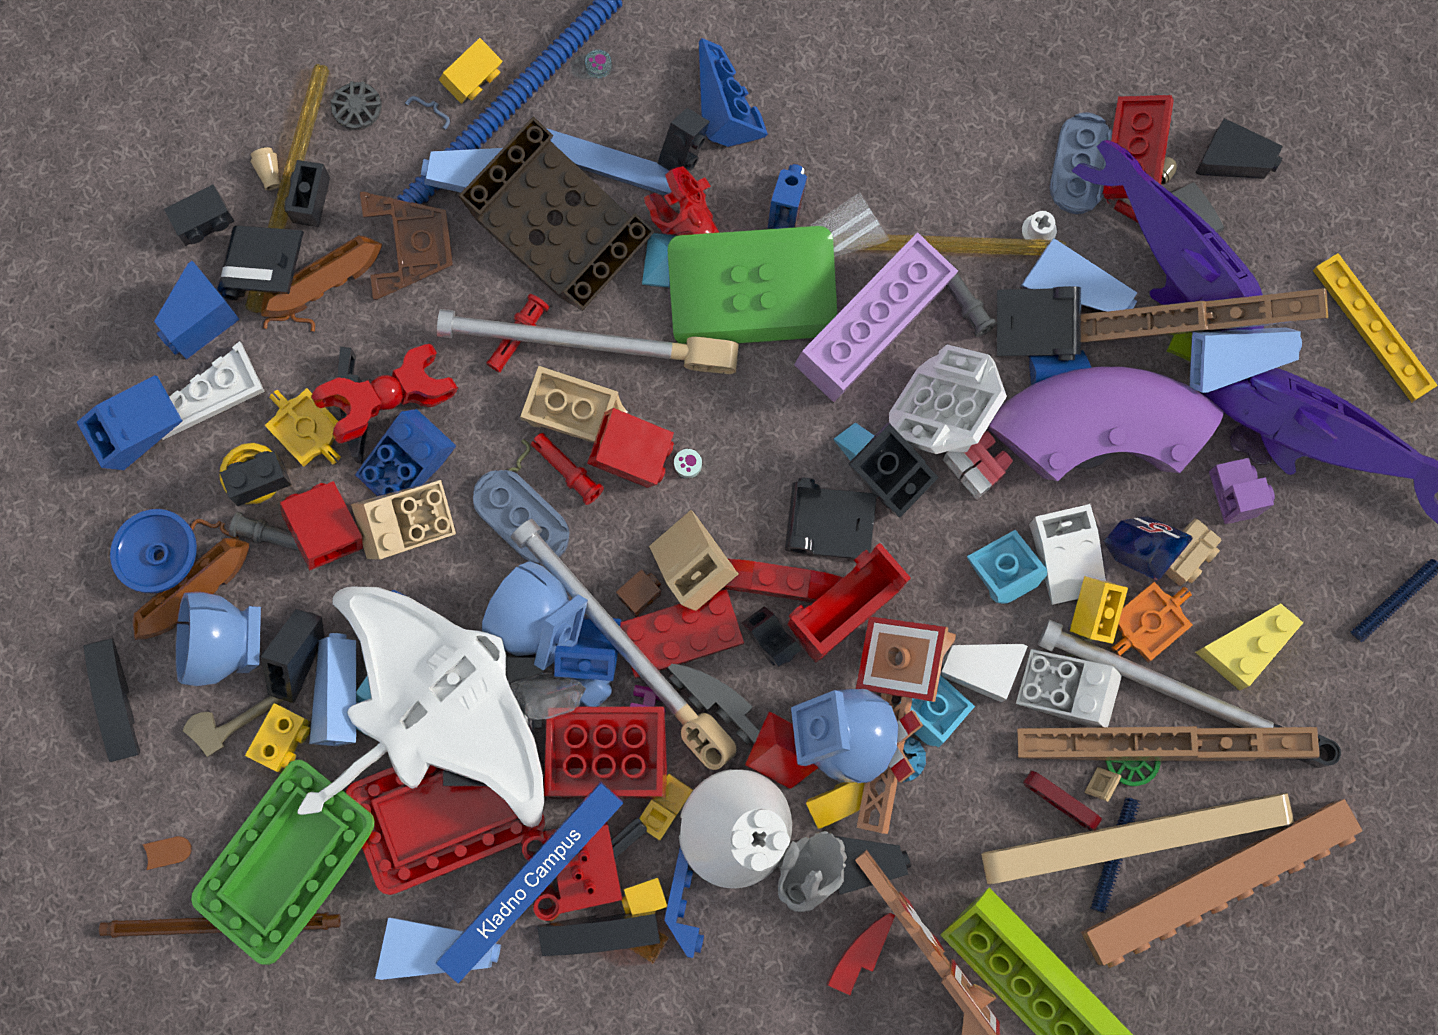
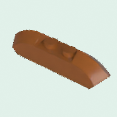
M359 235L294 273L289 294L264 292L261 316L283 317L296 314L307 309L306 302L318 300L328 289L343 285L348 280V277L353 276L354 280L359 278L376 260L382 248V243Z
M223 538L193 564L187 576L180 583L166 591L159 592L134 613L133 630L135 640L148 639L164 634L181 623L178 622V614L184 593L200 591L214 594L219 585L222 583L227 585L242 567L250 543L235 538Z

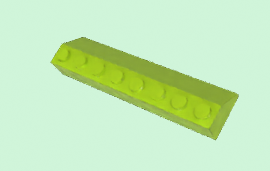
M990 887L978 896L940 934L1036 1035H1133Z

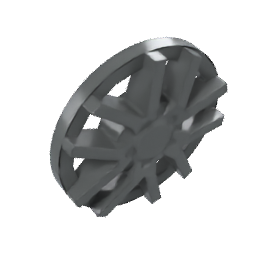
M350 81L349 84L336 90L333 99H331V110L335 120L341 126L351 130H360L371 126L380 116L382 102L378 92L363 81ZM355 88H360L359 94H355ZM350 89V94L345 93V91ZM365 89L369 90L371 93L365 94ZM342 97L346 99V101H338V98ZM376 98V102L367 103V101ZM336 106L342 108L338 113L336 112ZM376 108L375 114L372 116L368 110ZM349 113V115L344 121L340 119L345 114ZM366 114L369 120L363 123L360 116ZM356 117L360 124L350 123Z

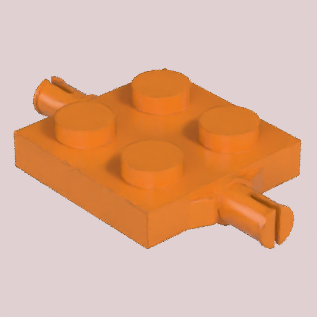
M1155 582L1149 585L1122 608L1117 628L1121 631L1123 639L1111 647L1112 651L1115 652L1123 646L1115 653L1121 656L1132 647L1147 662L1153 660L1193 626L1185 617L1180 607L1183 602L1192 596L1190 591L1180 598L1188 590L1186 587H1182L1180 591L1171 597L1164 593Z

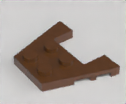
M360 192L363 218L392 216L399 267L398 272L370 275L373 300L383 298L453 266L446 210L368 192Z

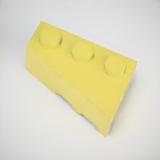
M1279 604L1195 653L1240 691L1249 687L1303 622L1285 606Z

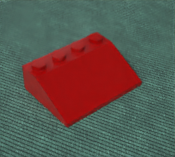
M547 707L544 796L548 798H586L602 782L619 798L666 799L667 762L664 707Z

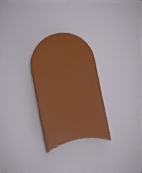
M181 836L143 844L148 859L146 870L183 862L191 854L190 842Z

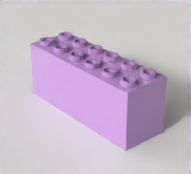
M917 232L807 345L794 365L829 399L835 402L946 287L958 270Z

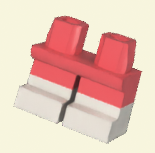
M985 431L979 442L971 445L967 452L948 451L943 458V461L958 479L963 476L961 482L976 500L1002 479L1006 473L1005 471L1013 462L1005 451H1002L994 458L987 450L996 441L988 431Z

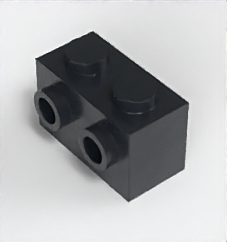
M686 108L670 123L657 164L669 171L682 166L686 170L691 171L698 162V153L705 142V134L710 121Z
M301 160L296 161L295 169L291 174L289 195L286 197L284 205L285 212L292 223L314 227L320 226L330 176L324 164Z
M214 184L164 209L174 230L185 246L199 243L205 236L213 232L223 231L229 224L235 222Z
M275 451L258 453L254 456V459L245 463H232L227 467V470L220 472L228 497L237 506L292 485L283 460Z

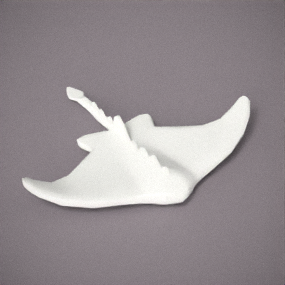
M353 586L336 592L333 596V605L349 621L360 640L371 693L370 699L352 705L348 709L347 714L353 725L380 743L357 759L326 788L318 793L309 792L301 803L298 814L306 815L322 811L324 802L343 790L363 770L388 752L392 766L401 782L411 789L416 788L420 784L428 767L432 765L485 783L504 798L524 825L531 828L539 825L542 820L544 806L543 774L535 739L505 675L506 654L502 638L486 632L463 629L415 600L379 587Z

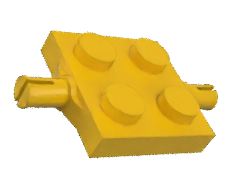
M307 388L296 398L289 401L279 390L274 391L280 401L273 394L269 398L280 409L265 424L267 429L303 467L320 454H323L332 465L337 463L330 454L338 461L341 458L331 447L335 440L332 433L338 420L326 408H318L311 398L312 393Z

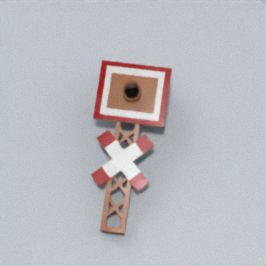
M869 616L856 689H867L871 692L881 693V698L892 706L898 723L897 749L887 769L871 782L864 785L857 828L888 834L897 781L901 783L915 772L903 753L905 740L923 726L915 711L911 710L912 699L935 702L943 656L956 637V634L948 632V627ZM901 651L903 660L900 665H897L895 657ZM892 695L901 696V703L894 708L891 703ZM880 779H883L886 785L885 791L878 795L875 786ZM875 808L880 813L878 826L869 824L870 813Z
M867 850L860 854L855 861L942 978V984L964 1012L962 1035H1000V1022L988 1007V1004L994 1001L996 997L981 986L972 985L954 959L948 961L943 954L945 951L940 942L921 922L910 901L901 891L898 893Z

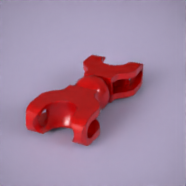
M425 344L409 350L403 359L402 366L393 370L391 376H378L371 383L369 380L357 383L350 379L339 377L318 386L311 395L314 404L318 408L335 406L341 408L347 415L334 426L332 435L338 443H344L362 436L367 429L370 418L377 416L380 409L384 411L392 410L400 403L404 405L410 402L431 408L453 397L458 387L452 378L447 377L436 380L429 377L424 371L435 360L437 352L433 345Z

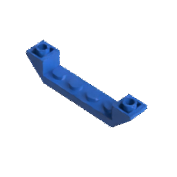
M680 846L664 921L686 956L694 958L695 952L701 953L704 935L699 934L700 928L677 923L678 917L684 918L687 900L682 899L684 887L690 888L693 871L688 870L689 864Z

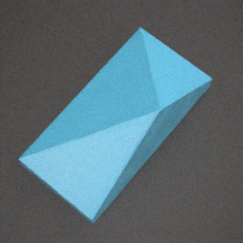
M653 233L648 239L642 285L669 288L667 250L669 242L676 235Z

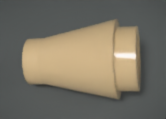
M269 147L253 151L250 162L264 184L265 190L279 188L281 183L279 180L277 154L273 153L272 148Z

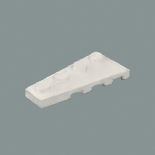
M240 341L223 358L220 356L212 363L213 366L201 375L197 374L190 380L191 383L180 392L176 391L169 396L183 421L164 436L162 440L265 392Z

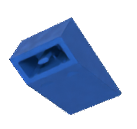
M154 375L96 405L79 419L77 424L101 468L125 470L183 420L158 376Z
M417 409L402 411L356 472L355 476L377 496L424 484L443 465L456 445Z

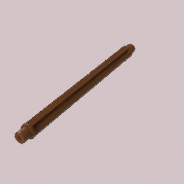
M328 912L314 914L303 930L339 928L341 916L340 914H329ZM206 918L112 920V922H101L99 926L100 936H111L112 938L120 936L222 933Z

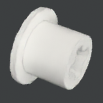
M1039 211L1029 216L1022 226L1023 237L1029 244L1036 247L1048 245L1053 238L1055 239L1057 233L1055 219L1052 214L1046 211Z

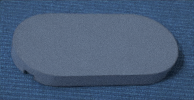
M1084 112L1074 115V117L1068 119L1063 124L1059 133L1049 188L1054 203L1062 210L1072 214H1083L1091 211L1099 204L1103 197L1104 185L1083 180L1071 171L1079 163H1085L1104 169L1106 166L1105 159L1096 146L1104 140L1111 141L1112 130L1105 124L1106 121L1102 117L1093 113Z
M495 470L486 473L478 480L473 492V503L476 512L521 557L527 561L541 564L527 547L520 548L511 538L515 530L529 519H533L542 529L539 535L558 557L563 555L568 547L570 537L565 520L518 474L508 470Z

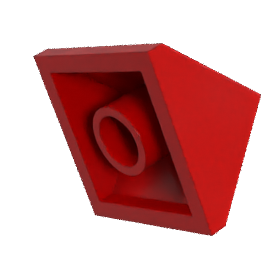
M769 712L745 766L791 789L818 769V767L814 763L807 766L798 765L793 724Z

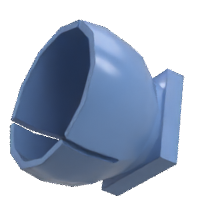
M529 561L516 567L496 590L482 620V632L502 638L505 652L515 656L536 654L534 665L545 670L555 662L556 645L573 647L577 644L588 600L578 594L569 601L563 583L543 566Z
M200 591L184 593L180 603L178 622L189 623L177 624L176 672L178 681L181 684L192 686L216 684L234 671L236 673H249L259 666L261 607L249 606L244 611H240L219 595Z
M867 689L834 690L791 707L798 765L807 766L814 763L827 776L839 782L853 783L871 782L887 769L897 749L898 723L892 706L877 694Z

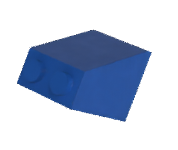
M191 261L187 264L154 322L160 329L156 334L175 355L181 353L185 359H188L240 319L197 265Z

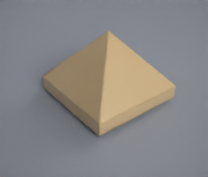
M1097 767L1085 793L1108 802L1121 776Z

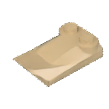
M538 366L520 418L533 427H545L594 443L605 411L612 408L625 413L627 411L623 407L617 391Z

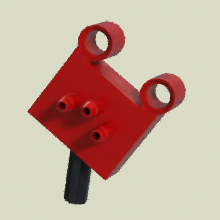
M636 817L613 838H610L609 827L606 822L556 876L559 891L556 892L553 888L547 886L534 900L533 910L535 915L541 920L550 921L561 913L622 900L615 858L647 831L646 825ZM538 829L527 831L521 839L524 857L529 860L536 853L527 848L530 841L539 840L544 844L557 829L543 832ZM544 898H550L554 901V904L548 909L538 906L539 902Z

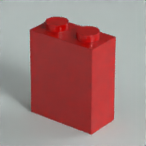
M616 408L609 409L604 412L587 464L647 488L655 486L664 477L665 468L663 465L666 457H669L672 452L674 442L671 440L674 432Z
M334 481L327 484H317L307 492L292 494L280 502L281 515L309 571L363 549L362 535Z

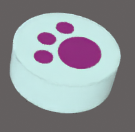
M692 449L681 450L674 459L675 471L683 478L697 476L702 468L700 455Z

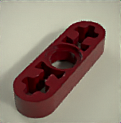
M1031 770L1023 781L1025 787L1085 829L1094 831L1102 821L1098 814L1039 773Z

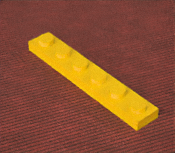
M1339 253L1315 267L1313 272L1411 403L1438 386Z

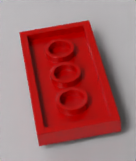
M1172 95L1118 96L1111 141L1126 149L1138 161L1143 171L1161 184L1174 102ZM1104 185L1103 196L1105 199H1129L1123 185Z
M727 589L717 592L696 611L678 604L621 622V629L658 671L668 669L671 664H684L744 644ZM632 668L635 679L640 678L639 674Z

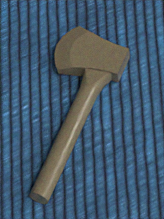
M269 696L219 727H216L213 713L200 712L193 715L186 722L183 732L194 740L205 755L209 757L225 747L223 743L232 733L270 710L274 703L278 705L284 700Z

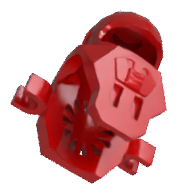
M684 166L672 169L665 174L669 188L672 191L664 196L668 204L657 193L644 197L645 204L650 211L651 220L663 234H677L680 236L719 233L713 221V215L707 207L706 195L703 192L710 188L711 185L706 178L696 181ZM677 202L680 204L679 214L670 207Z

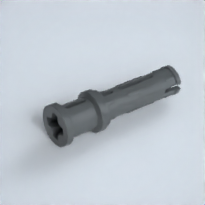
M956 273L946 287L961 307L962 317L968 319L975 329L974 334L976 337L983 336L991 331L997 322L988 316L983 308V302L975 299L959 274Z
M241 512L235 513L230 525V536L236 537L239 535L253 539V542L257 544L266 541L299 551L289 530L268 525V522L262 518L255 520L244 517Z

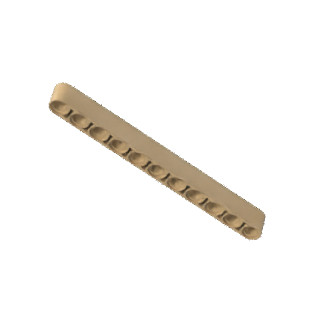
M1282 793L981 853L987 884H994L1294 823L1288 793Z

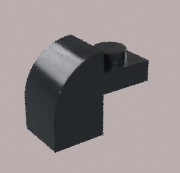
M765 606L741 622L752 640L773 666L777 665L779 667L790 662L795 657V654L802 650L797 641L785 632L775 614Z

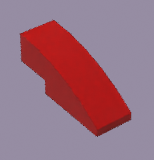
M886 913L856 937L835 965L826 985L850 995L861 967L873 972L895 918L894 914Z

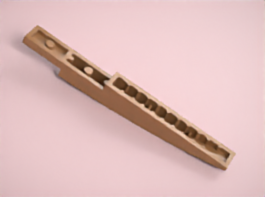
M1323 288L1081 314V343L1328 318L1327 291Z
M1197 726L1017 729L1018 758L1255 761L1256 759H1309L1320 757L1317 727L1197 728Z

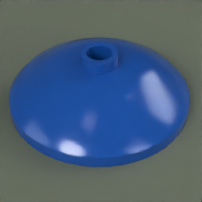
M162 509L142 511L124 522L114 536L110 550L113 571L124 585L141 593L166 591L180 583L191 570L197 551L196 538L189 524L179 515ZM160 552H164V557L161 560H157V555Z

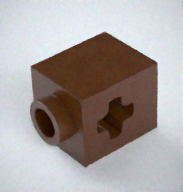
M641 569L616 591V595L629 611L637 617L661 596V590L659 589L661 583L651 572L646 575Z

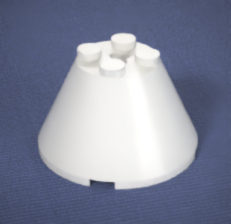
M730 769L711 775L692 791L685 802L680 816L682 821L679 842L687 863L701 878L711 884L724 888H743L765 879L778 867L791 840V812L783 793L771 780L749 770Z

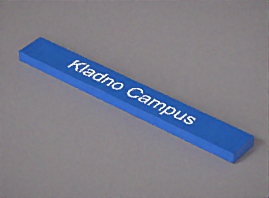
M600 782L438 958L436 965L454 981L459 983L620 808L623 801Z

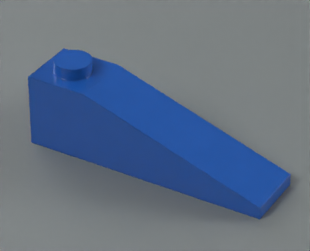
M701 38L699 40L702 117L710 121L706 136L710 141L727 147L765 138L768 133L761 113L757 107L753 106L751 108L746 101L745 96L749 93L745 86H741L733 78L736 71L723 48Z

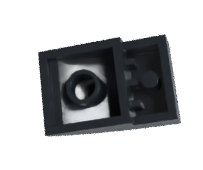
M888 422L848 463L869 490L892 514L899 518L939 478L917 451Z

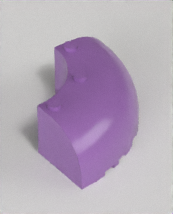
M1093 367L1054 375L1027 387L1001 405L987 429L1037 474L1047 480L1059 481L1067 472L1085 460L1113 452H1125L1135 455L1151 463L1160 471L1180 473L1213 435L1222 420L1224 411L1202 393L1168 376L1127 367Z

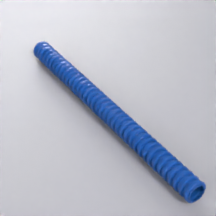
M594 0L592 5L587 7V11L581 12V16L576 17V22H571L570 28H565L564 33L559 34V39H554L553 45H548V50H543L542 56H537L536 62L532 61L530 63L531 67H526L525 73H520L519 79L515 78L513 80L514 84H509L507 86L508 90H503L502 96H497L496 102L492 101L490 103L491 107H486L485 113H480L479 119H474L473 125L469 124L467 126L468 130H463L461 132L462 136H457L456 142H451L450 148L446 147L444 151L480 149V144H485L487 142L486 138H491L492 132L496 133L498 126L502 127L504 125L503 121H508L510 119L509 115L513 116L515 109L519 110L521 104L527 102L526 98H531L533 96L532 92L536 93L538 87L544 85L543 81H548L550 79L549 75L553 76L555 70L561 68L560 64H565L566 58L570 59L572 53L578 51L577 47L581 48L584 44L583 42H587L589 36H593L595 31L600 29V25H604L606 20L611 18V14H615L617 8L622 7V0ZM421 175V177H416L415 183H410V188H405L403 190L404 194H399L397 199L422 204V202L429 200L428 196L434 195V190L438 191L440 188L425 185L426 176Z

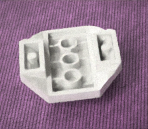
M951 345L944 346L939 350L938 355L928 359L917 368L890 410L889 423L912 447L934 454L946 451L967 452L971 445L979 442L1007 397L994 360L988 354Z

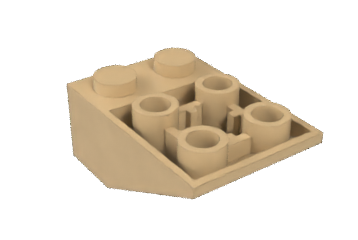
M441 480L351 504L358 529L362 535V544L367 559H383L456 534Z
M692 510L649 546L667 585L681 605L695 611L738 575V572Z

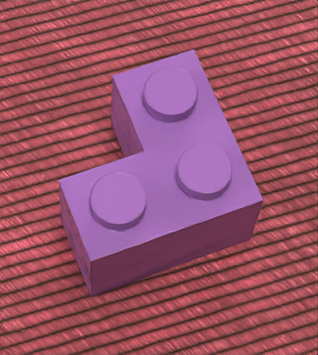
M1249 458L1219 464L1209 471L1225 524L1256 518L1274 505L1275 495L1271 485H1268L1266 477L1257 479V471L1251 465Z

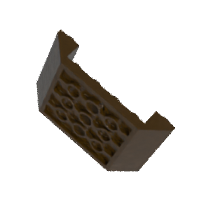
M533 116L458 197L475 220L561 299L583 311L655 231L636 213L630 216L551 142L554 135ZM567 193L577 194L580 200L579 205H568L565 201V195ZM557 212L561 216V224L558 226L551 225L547 220L548 213ZM534 231L541 233L544 238L543 244L533 245L529 240V234Z

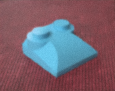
M1016 530L967 556L968 561L989 589L990 597L997 603L1005 604L1019 598L1038 587L1047 576L1046 567Z
M940 675L935 702L912 699L911 710L915 711L923 724L914 734L927 745L940 747L975 706Z

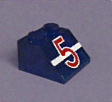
M1145 516L1121 520L1104 540V543L1114 560L1159 581L1193 538L1183 531Z

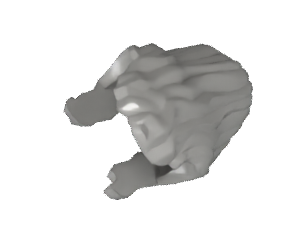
M827 831L815 833L811 838L804 837L796 843L792 841L778 864L781 872L778 882V896L782 902L787 904L788 908L795 912L810 911L840 888L844 882V868L846 867L844 862L847 859L843 841L835 838L832 833Z

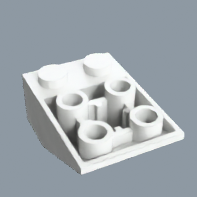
M1090 504L1036 516L1031 521L1029 526L1038 558L1047 569V576L1044 579L1052 605L1078 599L1084 576L1106 581L1098 529Z
M1031 649L1016 704L1078 724L1095 728H1106L1110 722L1122 675L1110 665Z

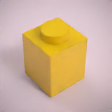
M658 878L624 889L626 896L622 897L621 901L626 915L658 911L667 907Z

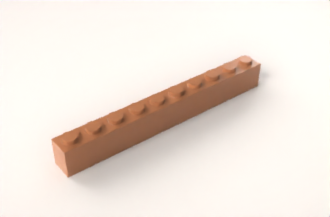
M1346 800L1334 801L1082 931L1081 934L1097 964H1107L1108 968L1114 967L1125 961L1123 955L1131 951L1134 954H1138L1150 948V941L1158 937L1163 941L1177 934L1175 928L1183 924L1186 927H1190L1203 920L1202 914L1208 911L1215 914L1228 907L1227 901L1235 897L1239 901L1254 894L1252 888L1260 884L1263 887L1270 886L1280 880L1279 874L1285 871L1292 874L1305 867L1304 861L1312 857L1314 861L1328 856L1331 854L1329 848L1337 844L1341 848L1356 841L1354 835L1363 830Z

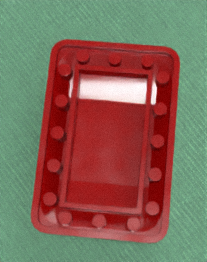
M432 765L428 767L420 784L413 789L401 782L394 768L391 767L352 783L346 790V794L367 809L374 817V828L362 848L378 890L388 895L400 893L520 844L523 835L527 831L532 829L543 831L545 827L543 813L539 825L532 828L524 825L504 798L489 786H443V769Z

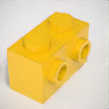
M479 38L443 72L439 81L461 104L467 98L473 101L482 91L480 86L485 81L490 84L501 73L498 68L503 61Z
M1084 576L1070 632L1089 639L1113 644L1128 588Z
M274 703L245 756L276 772L282 773L290 762L295 761L296 754L294 751L298 744L304 743L310 733V728L308 727L310 721Z

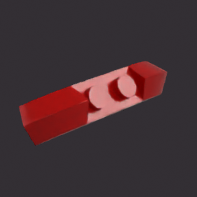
M728 559L738 572V575L722 589L814 603L843 577L815 570L749 560Z

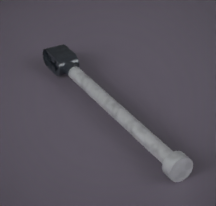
M1050 619L1047 621L1039 638L1038 646L1050 651L1057 647L1087 661L1113 666L1122 676L1241 728L1282 727L1063 632V625ZM1318 734L1319 747L1321 746L1326 749L1328 753L1327 760L1324 761L1320 757L1297 759L1316 768H1323L1334 765L1340 760L1341 749L1335 741Z

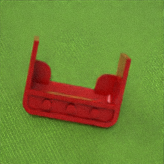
M881 543L877 544L871 553L867 549L854 560L857 565L853 570L812 605L806 608L800 605L789 614L788 626L815 663L863 624L869 616H872L898 594L911 579Z

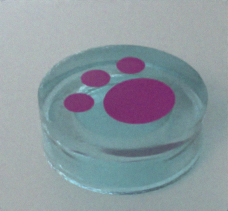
M600 49L589 52L585 58L586 71L595 78L605 77L612 68L610 55Z

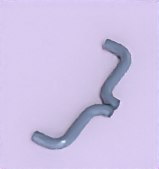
M412 96L405 102L409 105L411 101L416 100L426 107L434 106V112L446 120L442 128L446 130L449 126V117L437 109L439 104L435 101L426 103L419 97Z

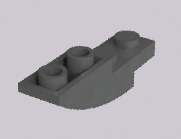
M671 664L668 667V672L671 674L668 679L678 690L684 687L690 694L687 699L698 711L703 708L708 713L716 705L719 708L716 711L717 715L726 724L731 721L739 729L736 735L746 745L750 743L755 744L760 731L746 717L753 707L741 695L718 679L699 670L677 664Z

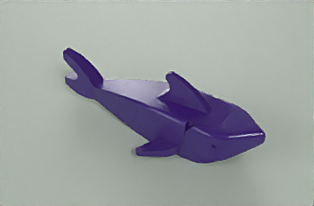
M1104 140L1096 146L1105 159L1106 166L1104 169L1079 163L1071 170L1083 180L1094 184L1124 186L1146 241L1166 274L1165 287L1153 288L1150 291V297L1162 305L1262 295L1261 288L1253 274L1224 239L1191 208L1145 173L1138 161L1117 143ZM1264 326L1246 327V328H1236V329H1226V330L1264 329Z
M1274 368L1216 390L1202 393L1229 417L1260 433L1268 453L1286 474H1294L1296 472V459L1307 456L1324 463L1353 470L1413 479L1415 493L1421 507L1438 524V500L1435 497V494L1438 492V460L1420 454L1375 419L1343 398L1333 394L1329 389L1318 386L1285 370Z

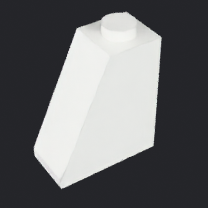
M1024 644L952 645L943 656L940 675L978 693L1004 702L1009 695L1027 646Z

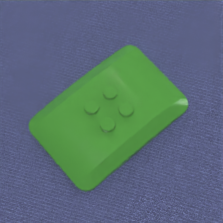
M823 226L680 235L674 237L668 244L673 334L678 343L686 344L689 337L728 340L736 343L815 338L837 316L833 237L829 229Z
M302 760L292 761L285 767L196 886L191 898L192 905L200 914L253 960L262 965L275 963L295 940L346 872L374 828L375 821L373 815L343 790L324 802L322 811L306 815L298 814V809L309 792L318 793L332 783L314 767Z

